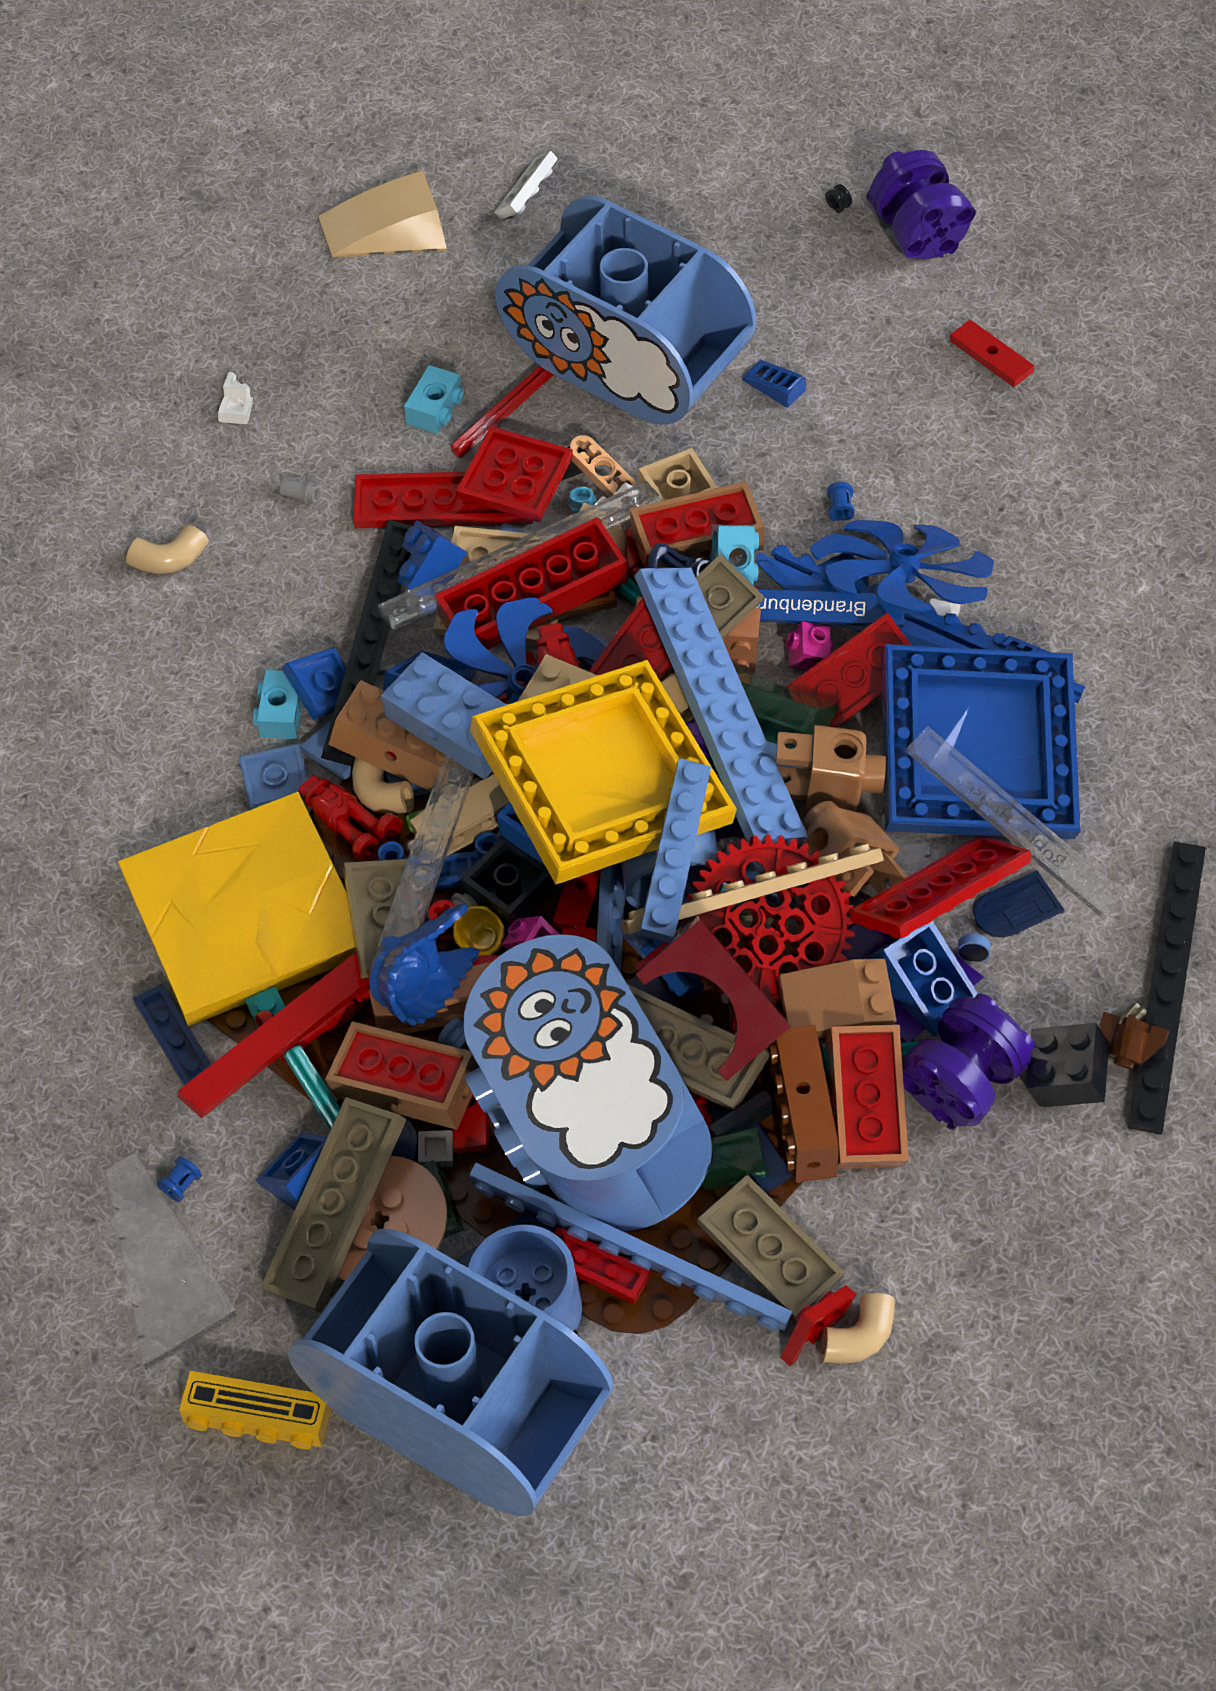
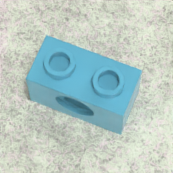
M429 365L404 405L406 424L436 434L439 433L443 425L447 426L452 417V409L455 404L459 405L464 397L461 375Z
M712 525L711 562L719 554H722L730 562L729 555L731 551L739 548L742 553V559L733 566L753 585V581L758 579V565L754 563V551H757L759 548V534L755 532V526Z
M265 670L264 681L258 684L257 696L260 704L259 708H254L253 725L258 726L260 737L297 739L303 703L283 671Z

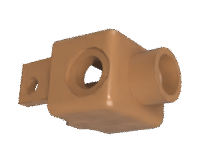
M814 725L811 735L778 732L776 764L807 767L805 769L777 766L781 776L790 780L785 785L791 799L804 800L805 811H810L821 802L832 801L839 808L855 812L859 806L861 792L882 794L886 756L866 754V735L858 730ZM793 744L795 748L788 749L785 745Z
M832 801L821 802L807 813L804 819V826L808 837L802 843L797 844V848L802 844H809L807 854L819 850V857L837 853L838 857L841 858L850 855L849 849L853 848L855 843L869 844L870 849L881 848L884 861L836 875L834 878L835 882L842 880L846 882L841 888L844 892L855 896L859 890H866L872 886L879 894L887 889L890 880L893 886L908 877L893 859L899 852V847L869 815L839 808Z

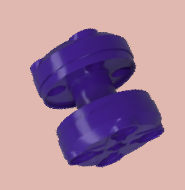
M915 150L905 153L897 151L888 155L866 195L867 201L877 216L885 223L892 225L893 236L904 255L912 259L942 258L944 254H953L957 250L959 242L966 235L976 215V210L966 195L955 185L949 184L948 173L938 156L934 152L927 150Z
M981 993L975 997H959L954 999L944 1010L937 1023L938 1033L942 1041L935 1039L921 1040L902 1059L904 1089L923 1108L931 1113L938 1122L944 1121L947 1123L946 1127L951 1130L957 1126L978 1125L988 1114L995 1102V1093L990 1082L997 1084L1011 1083L1029 1065L1031 1051L1035 1048V1042L1032 1037L1022 1030L1006 1012L1000 1009L993 999Z

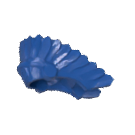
M465 903L446 910L437 919L429 920L423 926L401 937H385L381 941V951L375 956L370 967V990L373 998L382 1006L387 1007L389 1012L402 1023L408 1022L415 1026L417 1023H425L427 1018H434L437 1009L444 1008L445 1000L452 998L454 991L460 988L459 981L467 978L466 972L472 969V962L478 959L479 950L472 947L438 952L434 940L466 913L468 907Z

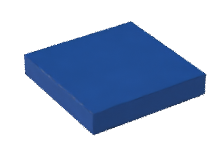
M335 647L285 663L282 671L311 718L314 720L334 713L347 667Z

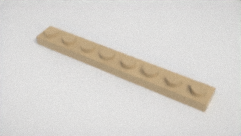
M869 844L850 848V855L839 858L837 853L819 857V864L807 867L806 862L787 866L788 873L776 876L775 871L756 875L755 883L744 885L743 880L723 885L725 891L712 894L711 889L692 894V901L681 904L678 920L884 861L881 848L870 849ZM644 908L628 912L629 919L620 921L624 934L640 931Z

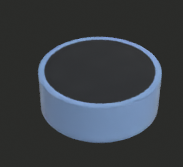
M967 934L958 940L957 954L962 960L984 962L990 957L991 943L985 936Z

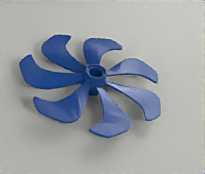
M855 520L844 526V530L869 533L877 538L888 552L863 539L844 534L827 535L810 546V551L817 560L832 553H846L865 558L843 560L828 565L825 569V576L834 589L850 595H857L854 583L856 580L870 575L888 574L877 588V598L887 605L910 612H923L932 609V605L913 597L907 590L906 583L914 582L916 577L926 583L941 599L954 604L985 600L988 592L987 587H964L932 578L918 571L919 568L951 571L972 577L985 578L992 574L994 565L992 558L979 551H976L970 559L959 562L932 565L920 562L923 558L947 549L956 548L960 544L958 537L933 525H914V529L926 536V541L920 549L914 545L904 543L903 531L898 525L887 521Z
M525 598L507 602L499 608L496 615L498 633L515 667L514 669L490 653L476 637L474 632L475 620L478 614L476 609L456 613L444 636L445 650L453 659L478 671L507 679L476 686L495 698L506 693L510 699L508 704L517 702L526 688L519 685L517 681H523L528 685L538 668L537 662L534 667L526 664V634L532 621L551 614L552 609L545 603L539 604L540 600L536 598ZM568 626L563 628L564 633L569 636V643L574 649L576 658H585L596 662L605 649L604 645L579 627Z

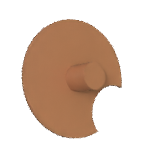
M390 1156L337 1276L339 1279L345 1281L367 1252L369 1238L378 1229H393L406 1233L438 1250L447 1225V1203L441 1186L426 1168L410 1159Z

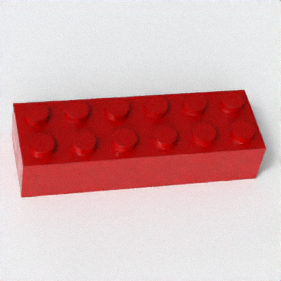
M596 517L435 594L437 613L446 629H448L456 613L470 609L478 610L474 632L480 643L488 650L502 643L497 629L496 615L503 604L525 598H536L540 600L539 604L545 603L552 609L551 614L532 621L528 628L529 630L628 582V564L600 519Z

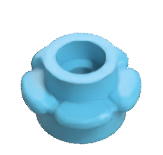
M577 487L570 492L568 503L572 511L579 513L584 502L592 506L596 504L597 498L588 487Z

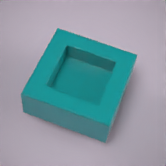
M275 986L245 999L246 1006L255 1024V1015L259 1012L268 1010L276 1015L286 1007Z

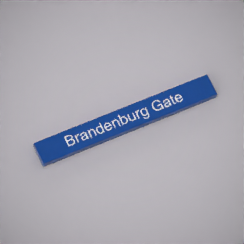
M757 589L765 597V600L757 607L761 608L760 622L801 623L804 621L813 624L869 626L888 612L898 627H904L905 610L881 602L877 598L876 593L850 595L844 592Z

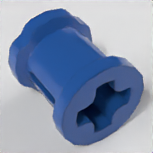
M837 482L827 488V497L830 499L829 518L833 521L851 520L854 517V506L851 505V497L854 491L849 483Z
M182 1156L175 1160L176 1165L168 1175L157 1181L159 1189L176 1202H180L184 1198L183 1193L194 1180H199L202 1177L198 1167Z

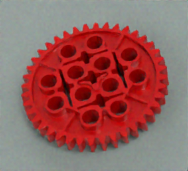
M770 834L763 836L762 843L757 835L750 837L749 845L743 838L738 840V850L733 844L726 845L727 855L722 851L715 852L717 863L710 859L706 860L705 864L709 872L698 870L696 874L702 881H693L690 883V886L696 893L711 889L712 894L719 893L722 883L728 884L743 880L744 885L755 883L756 881L750 880L745 873L746 866L749 863L757 866L759 874L775 871V875L779 876L788 873L787 866L806 862L807 867L819 864L817 860L820 851L816 850L811 854H807L809 848L807 843L802 844L796 849L797 840L795 838L790 839L785 845L784 836L782 835L776 837L774 844ZM836 875L805 883L801 888L795 886L775 892L779 899L775 908L770 907L766 903L764 895L753 898L754 902L750 900L739 903L737 906L733 904L698 914L713 934L717 929L722 930L726 934L727 942L724 947L734 959L740 956L745 960L747 965L745 972L774 1006L777 1000L780 1008H783L778 981L779 968L783 963L788 964L792 972L848 960L841 951L852 949V946L845 941V938L855 936L854 932L847 929V925H851L853 922H851V917L846 916V913L850 912L854 906L844 904V901L851 896V893L840 892V889L846 882L845 880L835 882L834 878ZM692 894L685 895L688 901L693 900ZM799 896L801 900L798 902L799 908L791 909L788 905L792 901L791 897ZM814 897L820 898L824 904L823 912L820 915L812 911L811 901ZM743 909L749 911L753 917L752 925L749 928L744 927L739 921V915ZM772 916L774 918V921L771 923L772 927L765 928L763 924L767 921L766 917ZM789 916L793 917L798 923V930L794 935L790 934L785 928V921ZM738 935L741 937L748 936L749 940L746 942L748 949L737 947L736 944L740 941ZM763 936L768 937L772 942V950L768 955L764 954L759 948V941ZM799 941L791 950L793 955L779 956L786 948L784 942L787 944ZM809 943L813 944L818 950L817 958L814 961H810L805 955V948ZM708 980V982H707V984H708L709 986L715 984V983H714L713 981H711V980ZM718 987L717 993L724 994L725 992Z

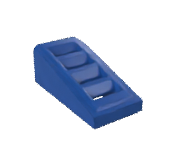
M759 360L742 377L744 382L787 408L806 391L805 377L763 360ZM761 369L765 371L760 377L755 376ZM769 375L772 376L768 381L765 380Z

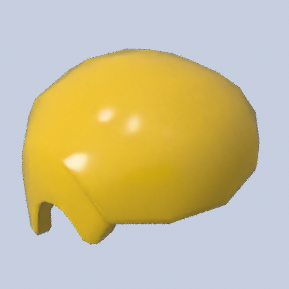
M485 906L468 907L466 913L453 924L454 939L460 949L472 947L479 950V955H494L500 950L505 940V929L502 921Z

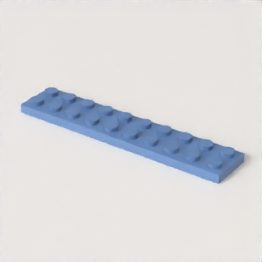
M692 568L640 569L634 577L721 782L737 808L735 815L748 845L750 837L757 835L762 843L763 836L767 834L771 835L773 844L776 837L780 835L784 836L785 845L793 838L797 840V844L802 843L808 836Z

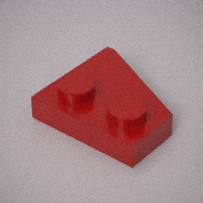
M845 1285L834 1293L828 1291L813 1307L810 1305L805 1306L795 1318L797 1325L780 1358L789 1366L793 1365L798 1360V1356L807 1341L814 1345L821 1338L824 1327H833L846 1315L856 1293Z

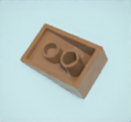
M853 959L780 974L778 976L784 1016L790 1028L815 1025L818 1038H826L827 1032L831 1027L894 1025L897 1021L885 959Z

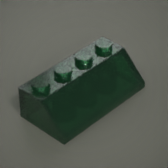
M735 669L766 741L777 744L778 732L811 735L814 725L828 726L838 711V705ZM793 744L785 745L788 749L795 748Z

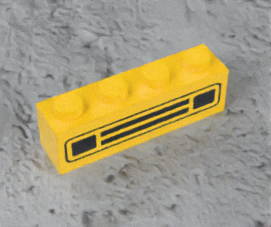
M190 1371L179 1408L183 1422L187 1423L186 1425L193 1430L206 1431L208 1427L221 1429L223 1434L231 1437H241L242 1433L255 1435L259 1441L270 1444L276 1443L277 1440L289 1441L292 1446L303 1450H309L312 1446L322 1447L332 1410L314 1392Z

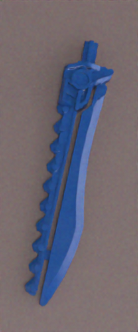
M777 545L771 551L774 559L764 554L756 555L755 563L784 590L840 592L831 586L825 576V569L828 564H825L824 567L817 566L811 555L794 557L786 545ZM861 578L854 582L857 593H876L879 584H873L871 587L866 586ZM933 606L931 610L923 612L905 610L904 627H899L913 646L1049 652L1015 637H1006L1004 633H995L993 636L987 635L980 623H970L969 626H965L960 622L956 614L946 613L945 616H940ZM839 625L843 628L859 632L863 631L865 628L868 627L858 625ZM1074 682L1075 702L1079 703L1085 686Z

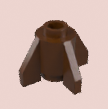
M1103 1012L1100 1028L1109 1041V1056L1114 1058L1113 1064L1126 1069H1133L1134 1064L1142 1065L1166 1044L1169 1030L1152 1025L1151 1031L1148 1033L1149 1024L1137 1020L1135 1016L1128 1015V1017H1123L1122 1023L1119 1024L1120 1016Z

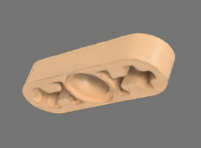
M580 435L571 441L570 449H573L572 462L610 499L618 491V486L621 487L624 483L637 488L635 480L591 437ZM578 447L582 450L588 448V455L585 452L579 454ZM599 465H606L611 469V473L607 476H600L595 472V468Z

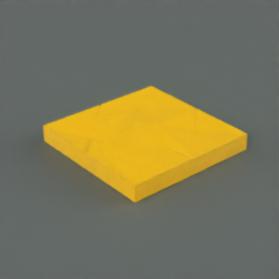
M648 660L474 715L471 720V734L556 885L657 850L679 758L711 766ZM712 767L697 835L732 824L737 811Z
M299 792L118 861L122 876L188 1027L246 1004V998L275 986L277 991L334 969L356 952L347 892Z

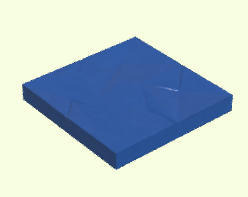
M885 644L881 653L883 756H886L884 779L885 831L1025 837L1021 832L1027 831L1030 835L1029 838L1076 839L1081 830L1073 653ZM966 784H972V785H973L974 790H973L971 793H966V792L963 790V788H964L967 792L970 791V790L965 786ZM977 790H979V791L981 792V795H980V796L974 795L973 797H974L975 799H977V800H974V799L972 798V794H979V792L977 791ZM983 796L985 798L981 802L982 805H985L989 800L991 801L986 807H982L978 803ZM996 805L999 808L998 814H990L989 807ZM993 806L990 809L991 813H996L997 807ZM1005 809H1007V811L1004 813V815L1007 818H1010L1012 815H1014V817L1006 825H1004V823L1007 821V819L1003 815L999 819H997V817Z

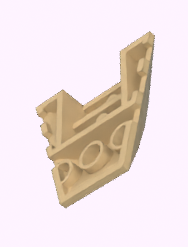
M423 170L369 189L318 216L332 258L368 256L370 253L383 252L385 255L395 254V251L410 250L412 253L423 252V250L427 249L447 251L438 210Z

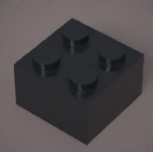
M504 837L460 878L462 895L466 893L477 902L478 906L488 907L500 918L506 931H508V928L515 920L528 918L555 891L554 881L547 868Z
M1097 1023L1032 1029L1031 1037L1035 1042V1048L1031 1051L1026 1089L1040 1107L1105 1102L1109 1041Z

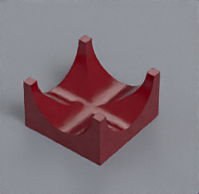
M698 915L691 917L678 928L674 939L670 943L663 941L635 965L638 970L635 974L644 985L654 978L667 973L690 972L708 978L725 992L729 998L732 1011L729 1033L735 1035L734 1043L727 1059L717 1069L726 1081L790 1028L784 1016Z

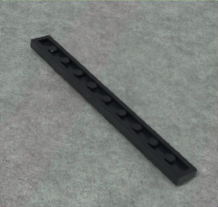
M388 519L323 748L322 759L352 767L354 756L328 744L335 720L360 680L374 686L402 585L397 579L400 576L399 572L402 565L409 560L410 552L403 548L402 545L405 534L412 527L411 525Z
M1173 842L1145 1023L1149 1024L1148 1033H1150L1153 1025L1169 1030L1166 1044L1142 1065L1137 1067L1128 1129L1160 1135L1163 1132L1206 850L1204 846Z

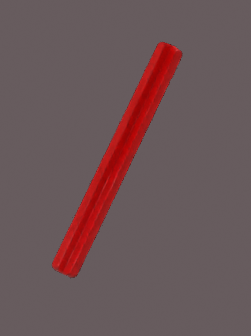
M540 365L459 436L450 445L451 452L459 458L466 455L485 437L490 426L497 427L554 374L545 370Z

